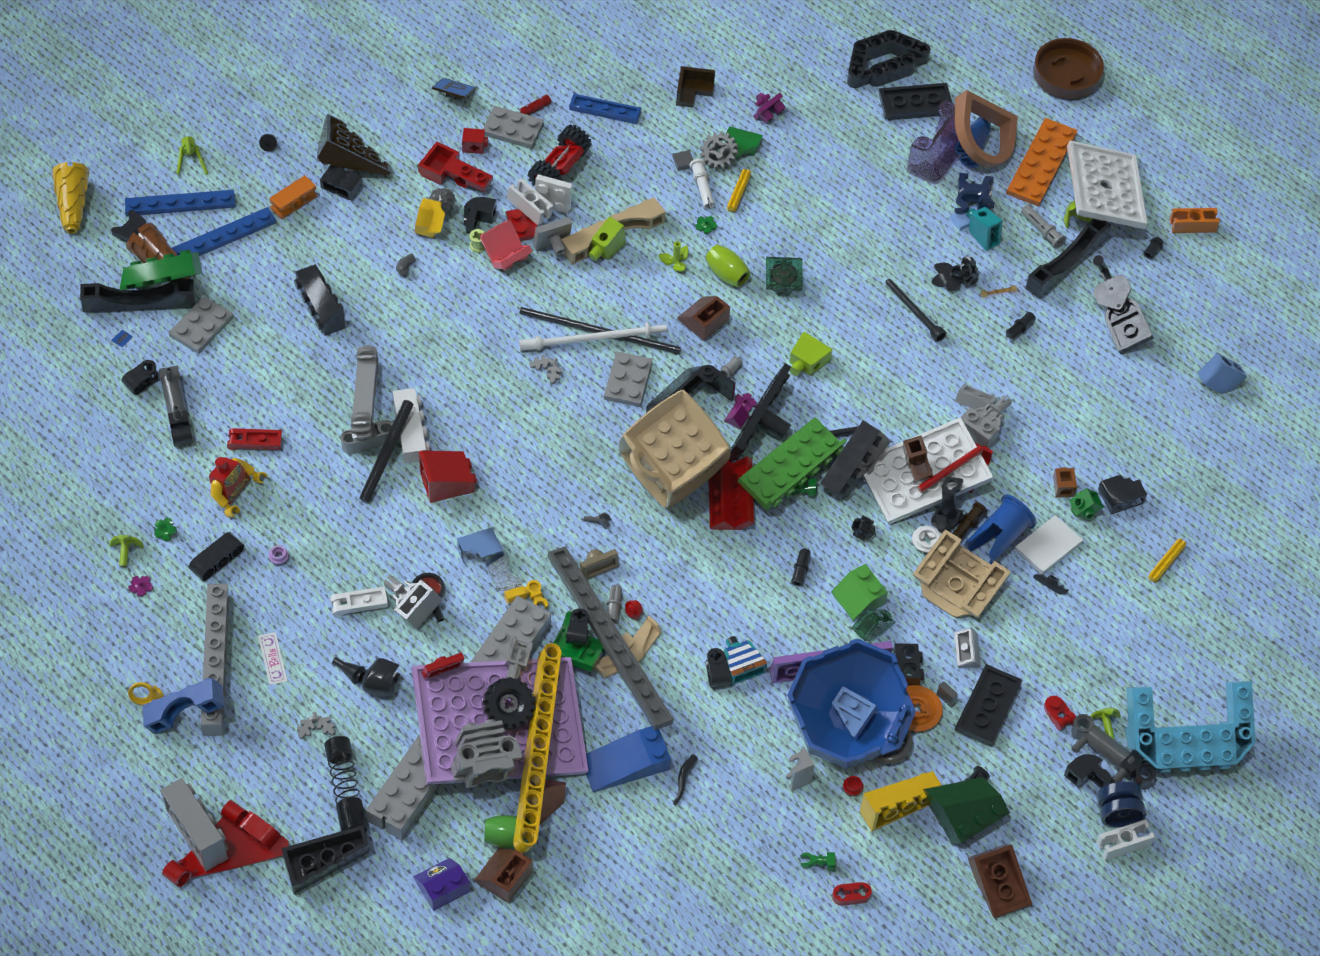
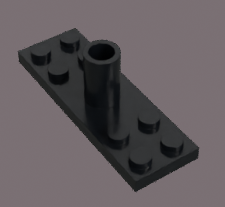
M787 363L782 366L772 379L730 448V462L733 460L737 461L741 454L744 453L750 439L757 432L756 425L782 440L790 428V423L767 409L768 405L770 406L780 394L783 384L790 377L788 372L791 366Z

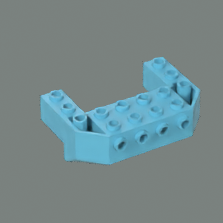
M1225 682L1227 722H1219L1220 724L1159 728L1154 725L1152 687H1126L1129 727H1125V734L1129 749L1138 753L1144 758L1145 763L1151 764L1155 769H1158V772H1171V768H1178V771H1191V767H1198V770H1210L1211 766L1218 765V769L1231 768V765L1238 764L1256 743L1252 682Z

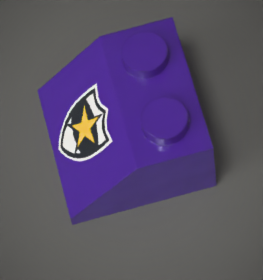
M451 858L413 876L433 911L470 893V881L461 866Z

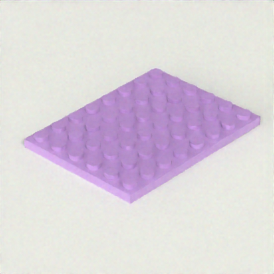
M564 657L560 660L546 777L588 773L571 657ZM528 659L525 670L520 671L518 678L521 679V682H526L528 684L527 687L531 688L532 691L534 690L538 659ZM506 661L462 663L459 668L428 679H424L421 673L425 665L412 666L426 785L465 782H454L451 763L459 746H455L454 742L464 725L469 723H475V725L484 724L487 721L486 714H483V694L492 683L501 678H506L509 666L505 665ZM510 698L503 701L505 704L504 708L513 707ZM530 718L528 722L518 728L505 729L503 736H512L518 741L522 758L516 760L514 771L509 772L507 779L522 778Z

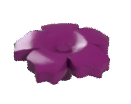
M746 393L742 396L737 394L734 406L743 405L747 412H750L752 407H756L757 401L754 398L751 399L752 394Z
M147 575L141 576V578L138 576L132 577V585L128 586L130 592L133 594L137 592V597H142L146 595V591L151 592L153 589L150 577Z

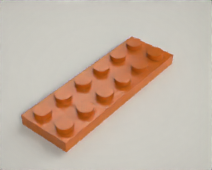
M1045 118L1015 173L1006 194L1039 207L1068 152L1067 145L1069 141L1074 140L1078 130Z

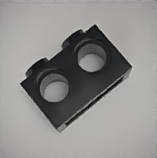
M895 643L893 653L898 660V665L904 674L908 686L920 685V681L924 680V669H920L923 653L919 651V644Z

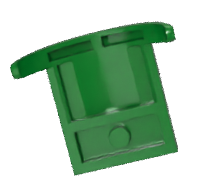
M568 611L553 643L560 647L561 658L571 657L573 666L592 672L605 649L599 639L587 636L586 646L566 644L567 628L572 612Z

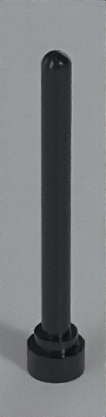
M891 279L885 281L886 285L930 330L931 338L935 342L945 338L947 332L941 326H935Z

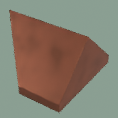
M545 779L540 824L564 803L566 782ZM527 800L528 803H530L531 805H534L533 802H531L530 800Z

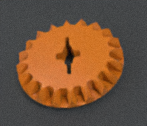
M910 685L907 688V692L914 708L920 707V712L916 711L909 731L917 733L918 731L925 732L928 729L931 730L941 719L942 703L932 690L920 685Z

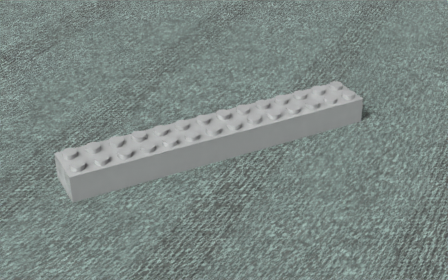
M517 596L471 662L506 661L513 636L517 637V640L526 643L533 642L531 655L551 626V613ZM420 734L366 809L367 822L382 830L386 827L387 833L400 840L407 834L441 785H426Z

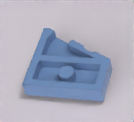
M845 687L841 688L832 702L855 740L877 710L875 704Z

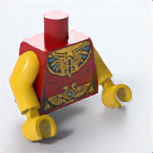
M219 457L215 460L216 467L209 474L211 484L210 495L221 508H225V516L232 518L235 517L232 511L240 513V509L238 506H230V504L250 481V475L253 476L255 483H264L260 481L259 476L264 478L268 476L265 472H256L255 468L244 460Z

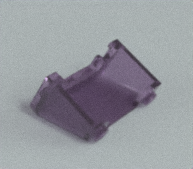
M945 99L939 107L940 118L935 130L936 135L933 139L925 136L917 137L911 145L906 172L930 184H939L960 156L955 153V146L959 141L955 130V105Z

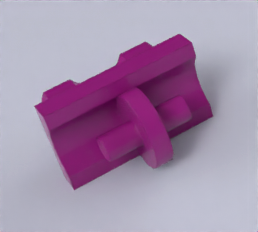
M759 93L756 96L757 102L755 105L756 107H761L753 115L754 119L760 118L764 123H768L774 117L770 112L771 108L777 115L786 108L781 101L782 94L778 93L770 99L771 96L769 94Z

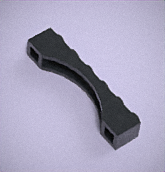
M1093 218L1059 256L1049 263L1038 266L1029 274L1026 289L1040 299L1108 238L1111 224L1107 221Z
M177 279L163 286L147 290L120 291V289L108 287L100 283L80 284V301L83 312L194 307L195 286L193 279Z

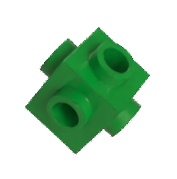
M1088 488L1076 493L1069 500L1072 506V513L1076 517L1085 520L1093 518L1097 512L1104 508L1098 493Z

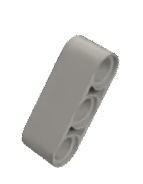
M382 420L373 423V439L367 443L354 442L351 429L344 431L341 434L343 452L355 454L383 446L393 422Z

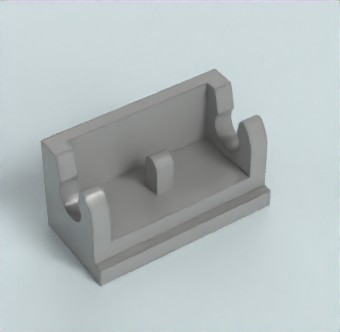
M805 748L789 758V762L797 760V765L786 775V779L792 777L791 784L789 785L791 791L808 785L812 781L815 764Z

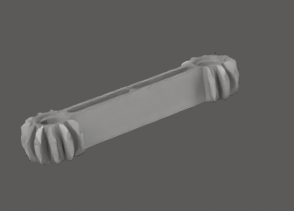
M364 345L357 349V370L353 413L351 415V431L354 442L367 443L373 439V419L379 362L377 348L370 345Z

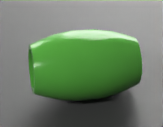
M501 815L487 818L485 820L484 842L503 849H515L513 841L517 816ZM525 819L527 823L531 824L528 819ZM522 838L524 842L529 843L527 839Z

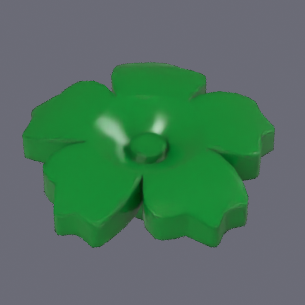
M700 216L695 227L700 232L703 231L704 234H709L712 230H716L717 224L713 222L714 217L706 216L705 219Z
M166 517L164 520H157L154 524L157 527L154 529V535L156 538L161 537L166 542L171 540V535L177 532V527L172 526L173 521L171 518Z

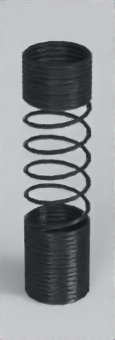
M346 736L329 738L324 743L328 766L331 768L329 772L333 777L331 783L335 787L333 794L337 796L335 803L340 830L344 831L363 825L366 833L368 828L363 803L360 798L356 797L360 794V790L349 789L358 784L357 780L350 779L357 772L347 770L355 765L353 761H349L353 757L350 739ZM342 763H353L352 766L347 768H334ZM332 769L345 770L336 774L335 776H333L331 772ZM345 772L355 773L354 775L346 778L336 777ZM334 778L345 780L337 784L336 786L333 783ZM356 781V784L353 786L338 787L342 783ZM336 788L349 789L341 792L339 795L335 793ZM348 791H358V794L353 796H340ZM338 797L344 798L337 803Z

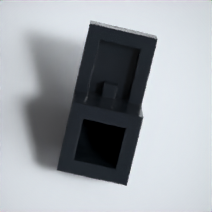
M475 197L464 205L463 225L466 226V233L470 234L471 231L475 230L478 221L492 224L497 211V199Z
M1092 754L1076 757L1066 767L1063 775L1078 789L1089 779L1099 788L1107 786L1113 781L1111 774L1106 769L1101 768L1103 759Z

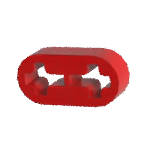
M865 882L840 884L834 887L832 900L840 906L866 903L871 898L872 889ZM859 889H863V892H866L865 896L859 893ZM840 891L845 895L844 899H841L838 895Z

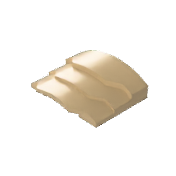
M945 529L914 571L913 576L921 584L923 597L955 618L965 615H972L978 618L997 591L1006 582L1011 571L996 561L990 565L962 547V540Z

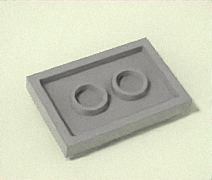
M494 106L483 129H485V136L532 149L542 129L544 119Z
M203 296L170 330L169 337L199 354L234 317L233 313Z
M616 351L604 393V400L640 407L653 359Z

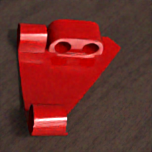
M229 800L221 810V819L215 824V828L217 830L220 828L226 838L224 841L229 849L226 851L228 859L205 871L191 850L183 859L168 862L162 871V875L176 886L182 887L191 878L215 874L281 857V848L288 847L289 841L252 811L248 812L233 800Z

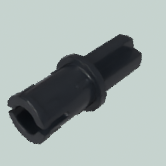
M1027 312L1021 319L1015 320L1014 324L1006 330V337L1014 339L1021 332H1025L1027 327L1036 320L1035 315L1032 312Z
M806 548L801 549L791 579V584L799 587L803 586L805 574L809 570L808 563L811 551Z

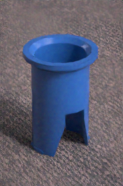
M1008 494L1003 495L1000 507L965 541V545L971 552L987 543L993 537L995 542L988 554L990 558L989 564L992 565L1027 528L1032 529L1036 526V518L1022 501Z

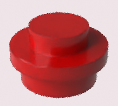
M629 600L625 604V612L632 619H638L643 613V607L639 601Z
M850 776L844 780L843 790L850 796H857L863 791V782L857 776Z

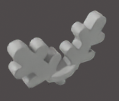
M542 355L541 360L535 357L534 362H530V368H536L537 371L540 370L541 366H543L544 370L547 369L549 373L547 374V379H550L551 384H555L556 380H560V375L558 374H561L562 370L556 363L558 361L557 358L552 360Z
M313 712V716L308 717L307 720L302 719L300 721L302 726L297 727L299 739H303L305 735L310 736L309 728L311 730L315 729L313 722H318L317 729L320 730L323 727V734H327V732L331 736L335 734L333 729L335 724L329 723L330 717L322 718V716H317L316 712Z

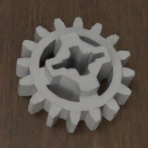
M720 131L719 135L713 132L712 137L707 135L708 140L702 141L704 146H700V150L703 151L700 153V156L704 158L705 164L708 163L709 168L714 166L718 170L719 166H721L724 170L726 164L732 166L731 160L736 161L734 155L739 153L735 149L739 147L735 143L734 137L730 138L729 133L724 136L723 131Z

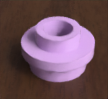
M274 546L269 552V560L273 564L280 565L288 560V551L283 546Z

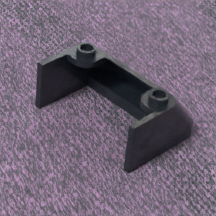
M712 365L688 368L647 404L646 413L680 390H684L689 394L702 381L732 402L734 400L736 382Z

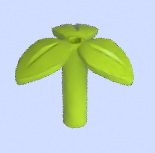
M1074 200L1069 203L1065 210L1064 225L1067 229L1069 228V218L1071 216L1087 223L1093 218L1077 215Z
M676 241L674 242L673 257L668 253H660L659 258L666 265L674 263L673 269L675 271H685L686 265L680 261L687 259L689 254L688 246L681 248V243Z
M120 534L114 536L109 542L110 547L121 544L120 567H127L128 550L131 543L142 549L144 547L143 543L138 538L132 537V535Z
M1110 707L1093 712L1090 715L1092 719L1096 717L1102 718L1105 733L1115 740L1110 716L1120 718V711Z

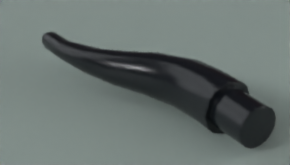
M693 754L685 760L680 768L678 793L673 805H676L681 799L685 790L687 775L698 760Z

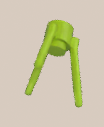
M191 136L181 139L176 173L180 174L183 154L192 155L196 152L205 175H207L208 171L199 151V146L196 145L195 139Z

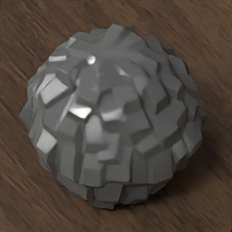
M445 188L432 190L431 195L428 197L429 199L442 202L441 208L445 212V217L451 211V206L457 202L451 190Z

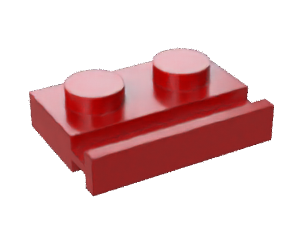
M519 209L505 211L506 218L512 222L520 241L534 238L535 227H537L535 222Z

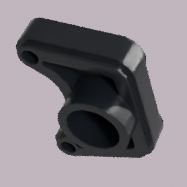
M134 210L128 212L129 220L123 226L111 229L113 236L128 241L133 233L136 235L140 233L138 228L146 224V220Z

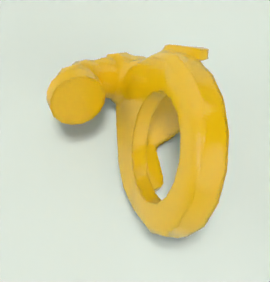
M144 682L134 683L128 690L130 700L140 705L164 697L160 688ZM137 687H145L149 691V695L145 698H139L134 695L133 691Z

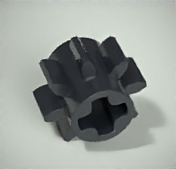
M862 515L861 519L856 518L851 526L852 531H854L852 535L863 541L866 538H871L875 533L874 521Z

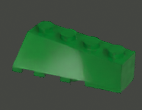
M191 249L180 251L178 256H174V253L163 255L164 259L160 260L157 257L146 259L147 263L141 264V261L130 262L129 267L123 268L120 291L203 274L199 253H191Z

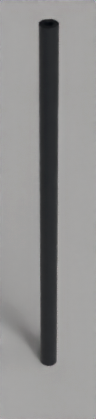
M521 307L519 314L593 333L614 331ZM639 336L617 338L680 354L681 351L679 346Z

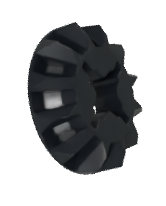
M965 256L962 258L960 265L961 275L968 285H974L978 281L979 276L976 261H974L973 257Z

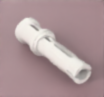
M694 159L689 164L690 169L694 173L693 179L698 184L704 209H708V204L710 209H712L715 203L708 184L709 174L704 167L705 161L703 159Z

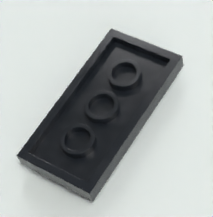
M947 83L879 88L878 93L885 119L953 114L954 111Z
M986 664L955 726V731L992 747L1023 680Z

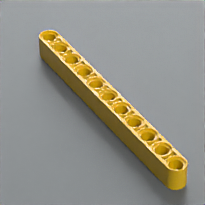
M554 643L547 644L540 652L537 660L533 690L535 710H533V715L529 720L513 841L514 848L520 853L528 852L538 839L561 660V649ZM527 800H530L531 802H533L534 805H531L530 803H528ZM525 819H528L531 824L527 823ZM522 838L527 839L529 843L524 842Z

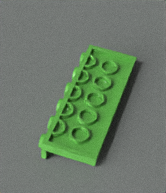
M814 417L742 475L737 482L766 511L771 507L776 508L782 503V498L785 496L787 498L795 492L797 486L802 487L808 481L807 478L810 475L814 477L821 470L820 467L822 465L826 467L833 460V456L836 455L838 457L847 440L844 438L839 441Z

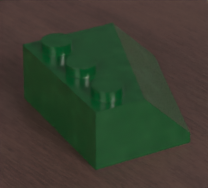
M983 777L923 789L951 844L963 843L1010 814L1001 794Z

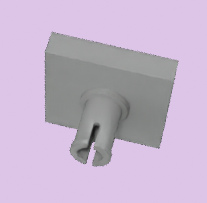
M570 217L535 227L533 241L535 250L552 246L555 255L565 253L566 249L561 239L571 233L572 221Z

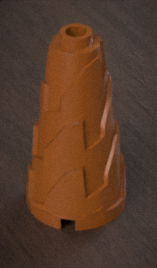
M147 223L139 227L140 233L138 235L133 233L126 244V249L143 263H147L146 259L157 257L160 260L164 259L163 255L174 253V256L177 255L167 243L168 240L153 223Z

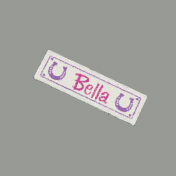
M276 632L258 636L269 684L287 681Z

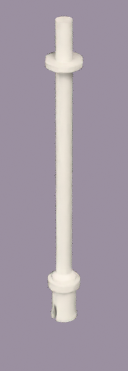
M645 322V327L548 339L535 336L532 339L519 340L520 351L534 349L541 351L544 346L645 334L646 338L649 339L652 333L667 332L666 324L649 326L648 322Z

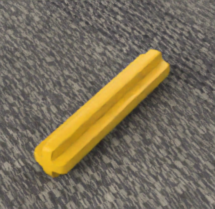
M742 170L728 202V211L735 212L751 177L750 170Z
M1181 538L1177 539L1149 573L1148 579L1153 583L1158 582L1184 550L1186 542Z

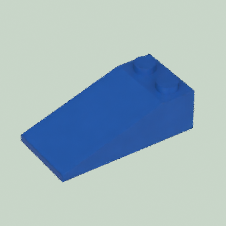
M652 726L637 730L586 754L588 765L586 776L593 793L668 771L671 766V757L659 729L654 730Z

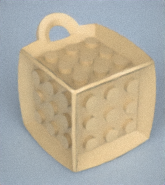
M684 390L676 392L648 411L619 440V451L632 472L649 493L667 509L708 481L727 463L731 452L729 444L711 418Z

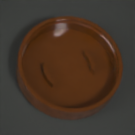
M1058 38L1045 43L1038 50L1033 66L1034 78L1038 85L1047 93L1063 99H1079L1092 94L1099 87L1104 71L1103 59L1099 52L1088 43L1073 38Z

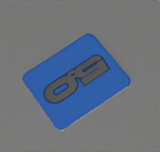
M121 330L111 341L123 347L133 336Z

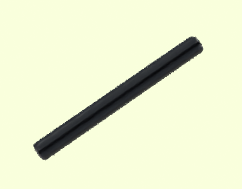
M403 400L359 496V499L365 503L370 502L414 404L409 400Z

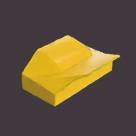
M429 198L422 199L415 223L416 234L433 238L435 234L441 233L445 212L441 208L442 202Z

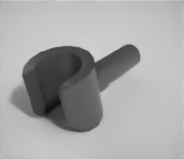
M606 512L596 517L584 516L583 518L584 521L600 522L604 528H608L610 526L608 521L612 520Z

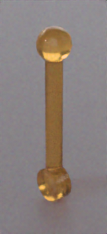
M1011 285V287L998 289L988 292L986 290H982L980 295L981 297L985 298L987 297V295L1002 293L1007 291L1015 292L1017 290V286Z

